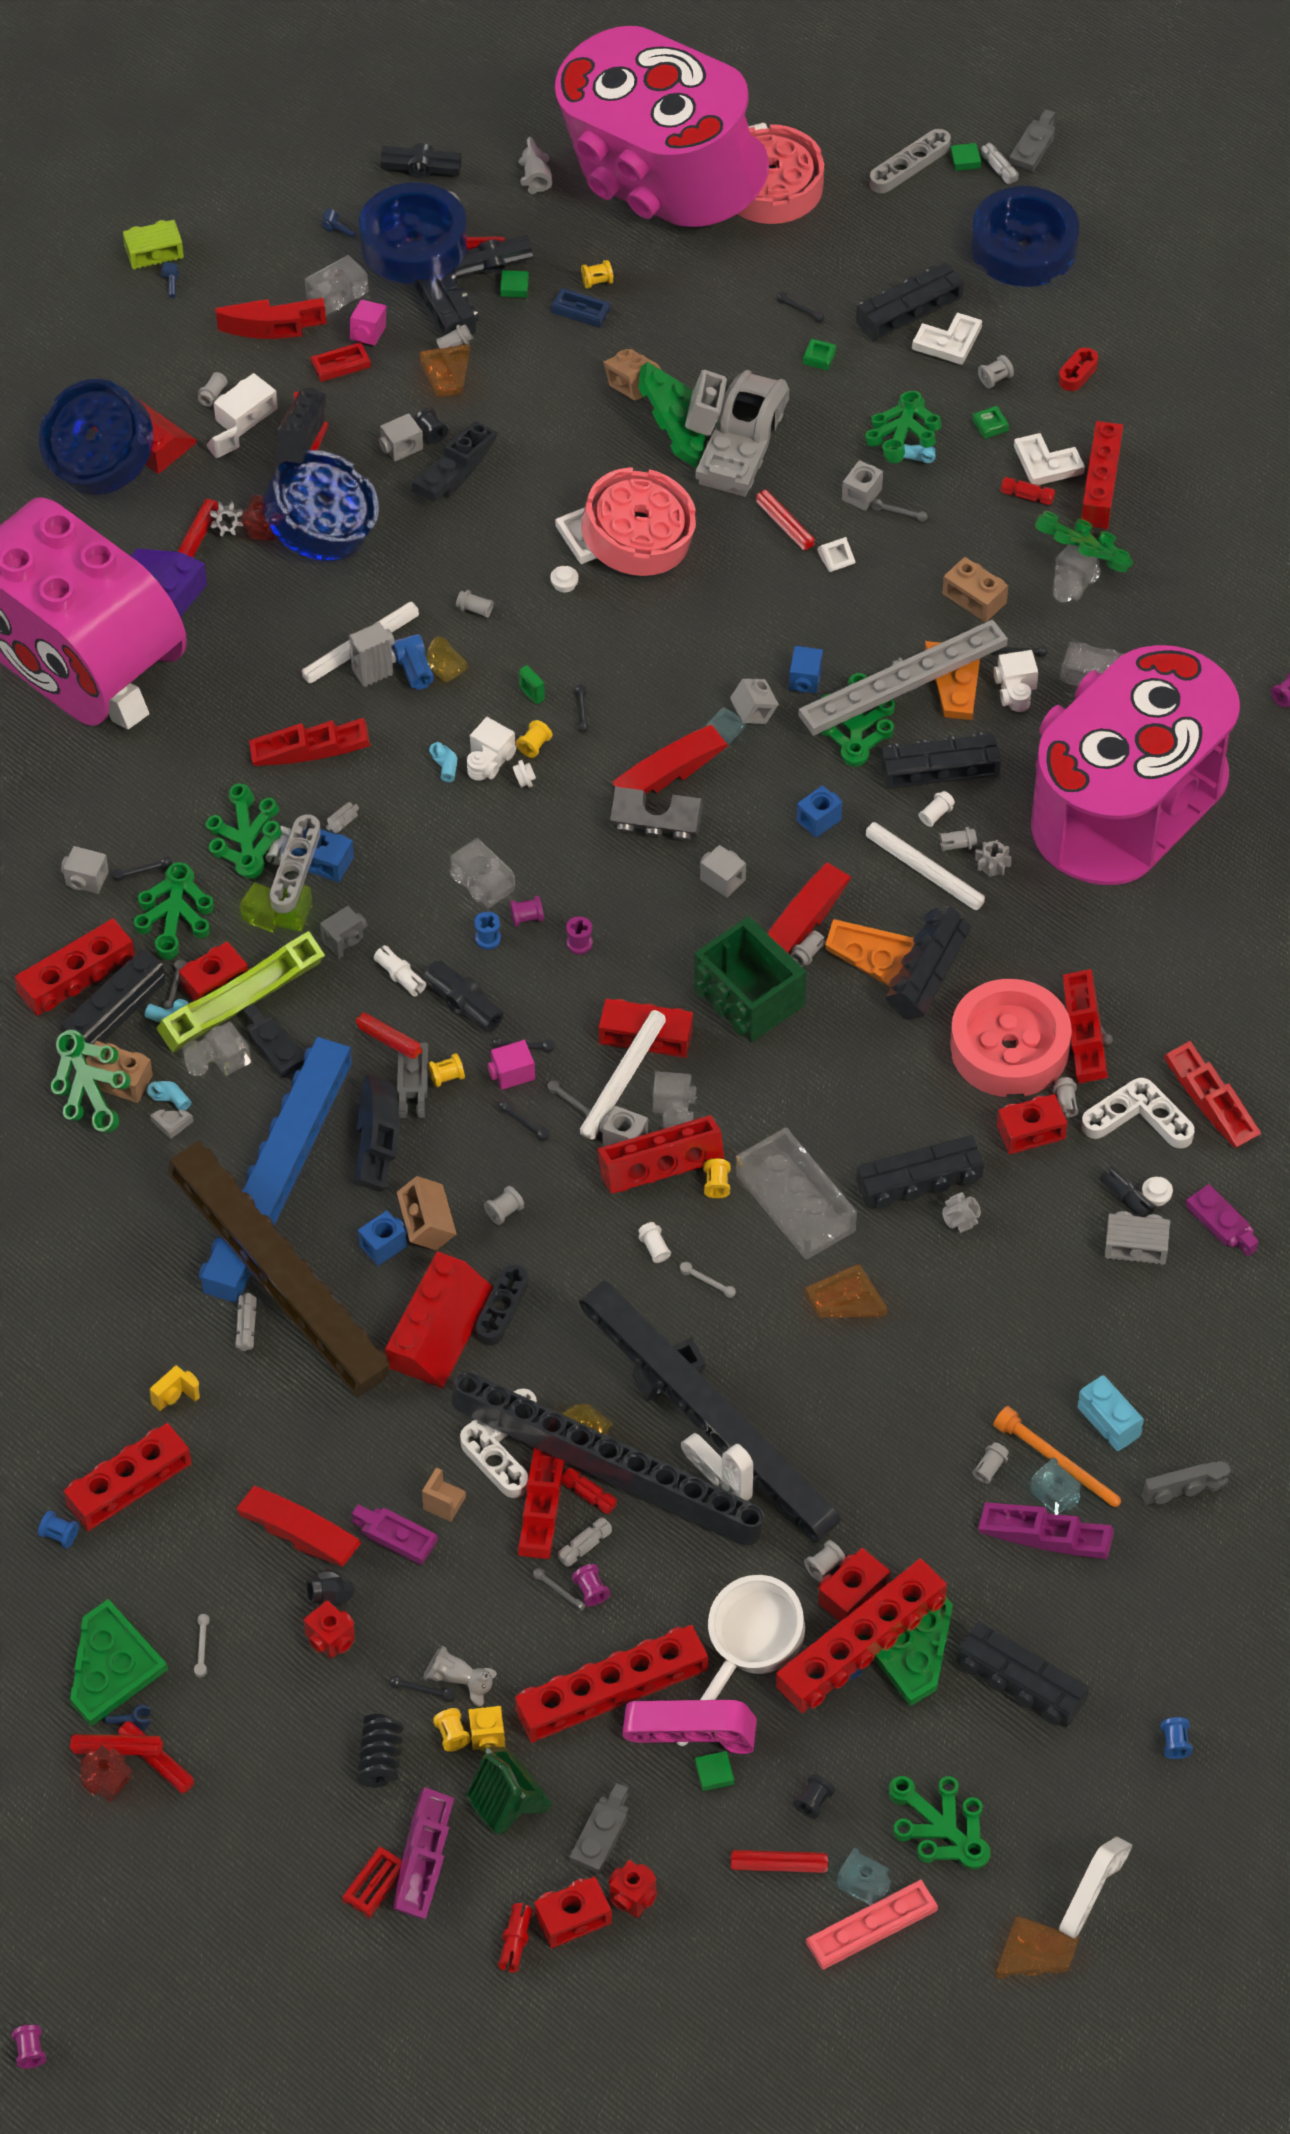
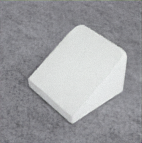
M235 426L213 437L207 443V448L215 458H219L240 447L238 428Z
M846 537L817 548L818 554L829 572L856 563Z

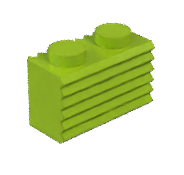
M161 220L153 225L135 226L127 231H123L124 246L131 267L134 270L142 266L161 264L162 262L172 261L173 259L177 260L178 258L182 259L184 257L182 240L175 220Z

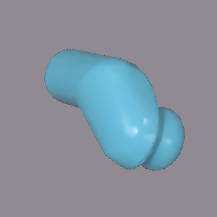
M904 444L905 455L903 458L923 461L924 463H931L935 460L936 451L933 446L924 448L920 444Z
M440 742L433 743L430 746L429 753L442 767L441 780L445 782L454 781L458 760L456 754Z
M178 999L173 1003V1008L167 1010L149 1004L145 1011V1017L160 1023L162 1019L189 1003L186 1000Z
M152 1082L147 1087V1093L152 1099L171 1101L179 1110H187L192 1103L174 1082Z

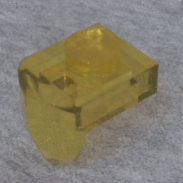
M436 636L432 640L427 650L426 659L431 670L442 681L447 683L468 670L467 661L450 646L445 638Z
M590 1404L573 1405L562 1414L605 1435L613 1424Z

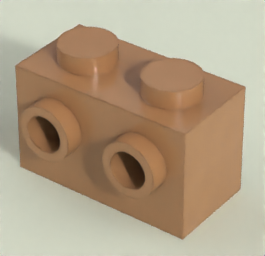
M632 349L621 350L616 354L617 356L603 362L609 385L633 400L643 397L638 388L641 366L649 362L660 369L656 362L649 360Z
M964 557L944 575L942 594L986 623L1007 603L1008 585L1001 578L995 577L983 569L980 564Z
M95 1041L94 1045L100 1047L108 1045L116 1048L119 1053L118 1060L114 1064L109 1065L102 1063L98 1057L88 1055L86 1058L87 1064L111 1072L123 1071L128 1073L131 1078L129 1087L124 1090L114 1088L110 1083L95 1080L100 1091L138 1103L153 1076L151 1060L141 1053H131L120 1049L114 1044H104ZM110 1050L106 1053V1060L111 1056ZM122 1075L118 1078V1085L123 1081Z
M416 1176L397 1191L411 1243L438 1250L457 1235L443 1184Z

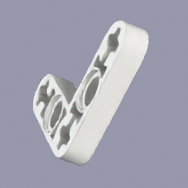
M1145 1078L1132 1080L1088 1109L1082 1118V1131L1084 1135L1092 1139L1104 1137L1138 1113L1175 1148L1188 1147L1194 1137L1192 1122L1150 1080ZM1142 1092H1147L1146 1097L1142 1094ZM1120 1103L1127 1110L1123 1113H1115L1111 1110L1110 1106ZM1157 1108H1163L1168 1111L1169 1115L1165 1118H1158L1152 1111ZM1090 1121H1093L1094 1123L1101 1121V1125L1098 1126L1097 1124H1093L1091 1126ZM1175 1129H1176L1178 1132H1180V1134L1175 1135Z
M528 1389L514 1391L537 1402L535 1394ZM478 1420L472 1421L461 1431L462 1450L503 1494L511 1498L523 1496L527 1492L528 1474L499 1443L508 1435ZM472 1436L475 1439L480 1437V1445L483 1450L480 1451V1446L475 1441L469 1443V1437ZM491 1455H498L503 1459V1462L495 1467L489 1466L485 1461ZM507 1469L508 1475L514 1481L520 1479V1485L517 1486L515 1483L509 1485L508 1476L505 1473Z
M693 1433L681 1442V1448L686 1457L714 1486L747 1501L752 1498L753 1461L741 1445H733L723 1453L721 1458L696 1433Z
M1115 1837L1097 1850L1062 1920L1059 1931L1073 1939L1077 1937L1106 1878L1121 1869L1131 1851L1132 1844L1119 1837Z

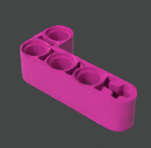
M736 1700L633 1701L626 1704L622 1736L628 1741L637 1743L720 1742L726 1750L732 1753L748 1754L754 1750L757 1718L746 1704Z

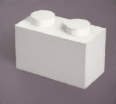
M254 373L245 380H241L237 386L226 394L219 396L214 402L215 420L227 430L236 426L239 437L278 409L276 390Z

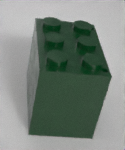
M750 916L694 953V990L701 998H706L713 1005L715 1012L720 1017H725L732 1024L733 1029L738 1035L745 1036L751 1043L805 1006L807 972Z

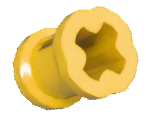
M604 260L602 264L587 266L586 264L581 266L582 279L586 289L591 288L594 284L603 282L613 283V271L609 260Z
M532 721L525 735L520 736L516 740V747L525 756L535 758L539 754V748L542 744L552 738V731L542 721Z
M457 1053L452 1054L450 1059L437 1063L428 1062V1070L435 1087H439L441 1083L455 1078L459 1080L465 1078L463 1066Z
M723 1159L706 1161L703 1165L707 1184L704 1185V1194L710 1198L727 1197L730 1195V1185L728 1184V1173L731 1170L730 1163Z
M457 1708L441 1711L433 1718L435 1727L440 1729L444 1739L442 1745L447 1752L460 1750L471 1741L469 1733L463 1729L460 1721L461 1713Z

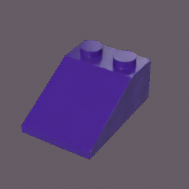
M137 548L131 555L163 587L180 617L207 586L205 563L184 553Z

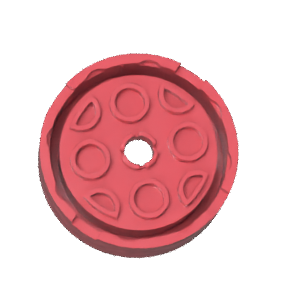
M770 125V128L755 130V127L749 128L750 134L764 145L769 158V166L776 165L777 167L769 168L767 180L758 196L737 215L753 222L778 224L796 220L809 213L818 204L823 193L824 161L820 147L807 134L788 126Z
M633 467L622 468L602 476L591 488L581 522L582 535L590 551L607 566L631 575H656L674 568L684 559L696 526V509L686 490L670 477L650 469L647 473L633 471ZM635 512H643L647 515V517L637 516L635 518Z
M1019 979L990 981L971 990L956 1007L952 1019L950 1040L952 1060L961 1076L983 1092L1000 1097H1006V1094L1024 1093V1096L1032 1095L1049 1087L1064 1071L1069 1056L1071 1022L1068 1012L1061 1001L1044 987ZM1016 1040L1018 1046L1006 1048L1002 1045V1041Z

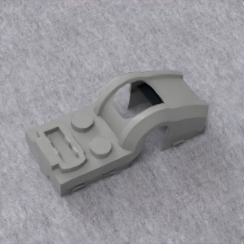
M745 370L737 375L724 393L716 427L696 469V479H699V485L746 497L754 483L753 479L757 470L761 467L762 459L768 448L774 413L776 430L778 423L784 415L783 411L789 401V387L785 380L779 379L777 381L754 375L749 370ZM741 400L760 405L757 417L751 422L736 419L732 413L736 401Z

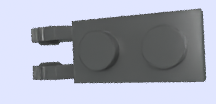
M420 1043L422 1053L418 1054L416 1059H411L398 1051L397 1098H399V1118H406L408 1114L406 1098H418L416 1114L418 1118H425V1098L428 1097V1043Z
M1221 1460L1217 1463L1200 1464L1148 1478L1144 1484L1142 1498L1145 1505L1153 1503L1164 1504L1172 1498L1181 1495L1194 1496L1200 1493L1202 1489L1212 1492L1219 1489L1222 1490V1488L1227 1486L1228 1476L1231 1471L1230 1466Z

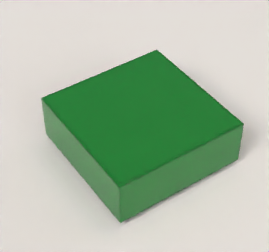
M976 143L950 146V155L955 171L981 168V159Z
M502 270L501 297L527 298L529 271Z
M811 339L803 356V364L828 371L837 352V345Z
M998 406L972 415V421L984 439L1009 431V424Z
M528 665L519 669V688L534 703L539 704L544 701V682Z
M727 1751L695 1758V1766L702 1792L734 1785V1777Z

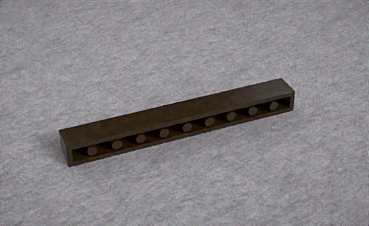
M198 1141L171 1158L168 1175L353 1394L358 1398L386 1379L390 1366L386 1354L381 1349L374 1347L370 1342L367 1332L361 1326H356L351 1320L347 1308L334 1300L330 1289L324 1282H319L316 1279L307 1261L299 1259L294 1253L289 1240L277 1233L271 1219L265 1214L262 1215L255 1207L253 1198L247 1192L243 1193L237 1186L232 1173L224 1170L219 1165L214 1152L210 1148H205Z

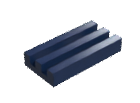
M561 288L551 305V313L601 328L602 321H605L607 313L611 310V303L564 288Z

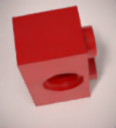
M227 941L220 946L211 948L207 954L197 960L186 963L179 970L180 985L194 1002L247 972L248 964Z
M1055 1094L1038 1096L1031 1101L1009 1104L1002 1109H998L997 1128L1010 1155L1066 1139L1067 1120Z
M861 1548L855 1555L849 1554L842 1561L840 1569L833 1576L829 1574L820 1582L818 1586V1604L841 1622L890 1583L891 1571L864 1548ZM855 1583L858 1585V1587L850 1588L847 1587L845 1584Z
M596 1877L587 1880L585 1878L578 1879L572 1882L568 1888L559 1892H547L534 1902L535 1917L551 1949L612 1924V1910ZM569 1906H575L580 1909L573 1914L564 1911Z

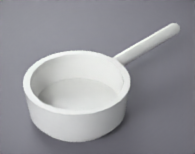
M750 1575L733 1581L718 1594L710 1609L708 1630L714 1647L726 1660L700 1700H716L736 1667L749 1673H769L784 1667L797 1655L805 1636V1622L801 1603L795 1592L787 1584L771 1576ZM676 1742L679 1746L688 1744V1742Z

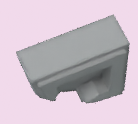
M163 1109L150 1115L151 1121L170 1139L193 1122V1116L184 1110L165 1111Z

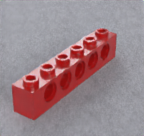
M920 1558L776 1673V1688L801 1713H804L810 1707L812 1709L816 1708L824 1701L827 1693L834 1688L839 1689L844 1686L852 1673L857 1669H865L873 1661L874 1656L882 1649H890L902 1633L906 1630L912 1631L922 1621V1617L928 1612H935L940 1609L946 1601L947 1583ZM916 1597L919 1600L916 1602H909L905 1600V1598ZM883 1616H892L895 1619L892 1621H884L881 1618ZM868 1635L871 1638L869 1640H860L857 1637ZM836 1654H843L847 1656L845 1659L837 1660L833 1658V1656ZM813 1673L821 1674L823 1677L819 1679H812L809 1677V1675Z
M692 1625L684 1628L676 1627L665 1636L655 1640H644L633 1649L625 1652L617 1651L606 1660L596 1664H585L578 1671L566 1676L558 1675L547 1684L537 1688L529 1687L524 1689L519 1695L515 1696V1711L530 1742L533 1743L708 1671V1655ZM666 1654H672L676 1656V1658L667 1660L664 1659L663 1656ZM637 1666H643L647 1668L645 1671L642 1672L633 1670V1668ZM607 1678H614L617 1680V1682L613 1684L605 1683L604 1680ZM578 1690H584L588 1692L586 1695L578 1696L574 1694V1692ZM549 1702L558 1704L554 1708H548L544 1705Z

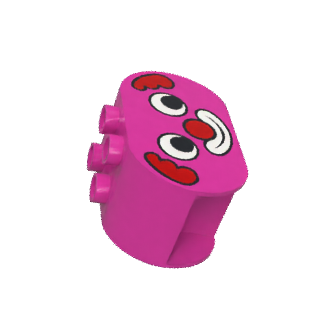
M639 26L615 27L590 37L577 46L560 66L555 81L556 97L583 175L587 179L591 190L602 199L611 200L613 196L628 202L635 213L645 219H651L653 215H656L675 225L697 227L715 224L736 215L745 209L762 190L769 173V158L764 145L750 134L745 117L749 101L748 87L742 74L732 66Z
M34 498L0 524V663L73 718L87 725L95 726L100 724L108 716L109 700L157 660L174 662L184 654L187 641L183 622L172 600L159 582L138 561L63 506L47 498Z
M1155 645L1138 648L1123 654L1102 674L1096 670L1090 671L1080 682L1076 690V700L1067 709L1060 705L1054 706L1042 721L1039 730L1042 738L1036 762L1037 770L1031 830L1035 844L1041 854L1049 863L1063 873L1078 880L1099 885H1118L1136 880L1146 874L1224 794L1229 780V765L1226 751L1229 733L1236 725L1239 717V695L1234 683L1222 668L1202 654L1186 648Z

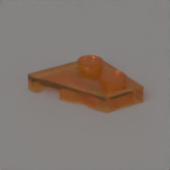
M469 344L420 352L419 360L437 398L462 394L470 353Z
M860 1264L805 1287V1295L819 1317H884L888 1312V1308Z
M1016 1916L996 1972V1977L1003 1979L1007 1978V1975L1026 1973L1027 1976L1040 1975L1043 1972H1069L1080 1937L1076 1936L1073 1939L1057 1929Z

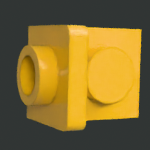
M176 1365L149 1389L151 1404L161 1411L167 1405L174 1404L179 1399L181 1392H184L195 1402L200 1398L199 1381L190 1371L184 1372Z
M501 1706L468 1709L473 1750L480 1749L485 1751L487 1747H505Z

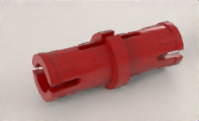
M522 1903L512 1905L508 1929H505L502 1935L504 1945L500 1960L498 1961V1967L505 1971L510 1959L508 1969L510 1973L519 1970L522 1950L527 1945L529 1939L527 1929L533 1909L526 1905L522 1916H520Z

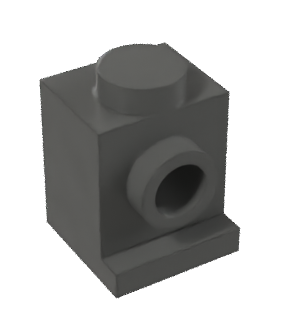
M346 906L320 923L321 940L340 959L344 956V949L356 945L364 937L363 930L368 927L367 922L360 913H355L349 906Z

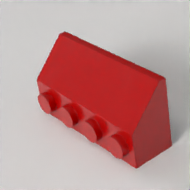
M96 382L77 398L80 419L157 474L161 473L197 443L194 437L119 385Z
M437 1251L385 1348L390 1364L389 1369L443 1389L473 1333L476 1322L494 1287L465 1261Z

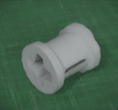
M1001 355L997 357V361L987 366L981 365L978 367V375L981 382L990 389L997 381L1013 377L1014 370L1009 359Z
M507 1186L504 1188V1193L493 1201L487 1200L484 1203V1208L490 1219L495 1224L501 1225L504 1223L505 1218L515 1210L521 1211L524 1209V1201L513 1187Z
M828 1540L824 1544V1549L814 1557H807L804 1563L811 1576L821 1582L831 1570L838 1565L840 1566L846 1557L836 1543Z

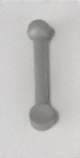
M684 1262L680 1265L681 1274L693 1275L723 1291L724 1295L728 1298L735 1296L736 1290L733 1286L726 1287L692 1269V1265L689 1262Z
M201 1614L197 1619L200 1625L198 1664L194 1667V1673L200 1678L207 1674V1668L204 1665L206 1626L210 1622L207 1614Z

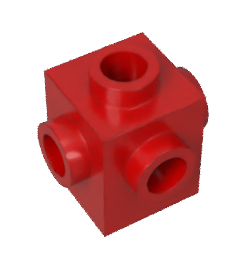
M328 1600L304 1619L305 1635L308 1637L310 1645L318 1653L324 1652L330 1659L338 1653L346 1652L355 1640L353 1627L355 1624L351 1616L344 1610L340 1612Z
M628 1860L623 1868L618 1867L608 1882L610 1884V1902L621 1911L629 1913L636 1919L645 1908L648 1909L654 1903L658 1895L656 1891V1877L653 1871L643 1864L637 1865L631 1860Z

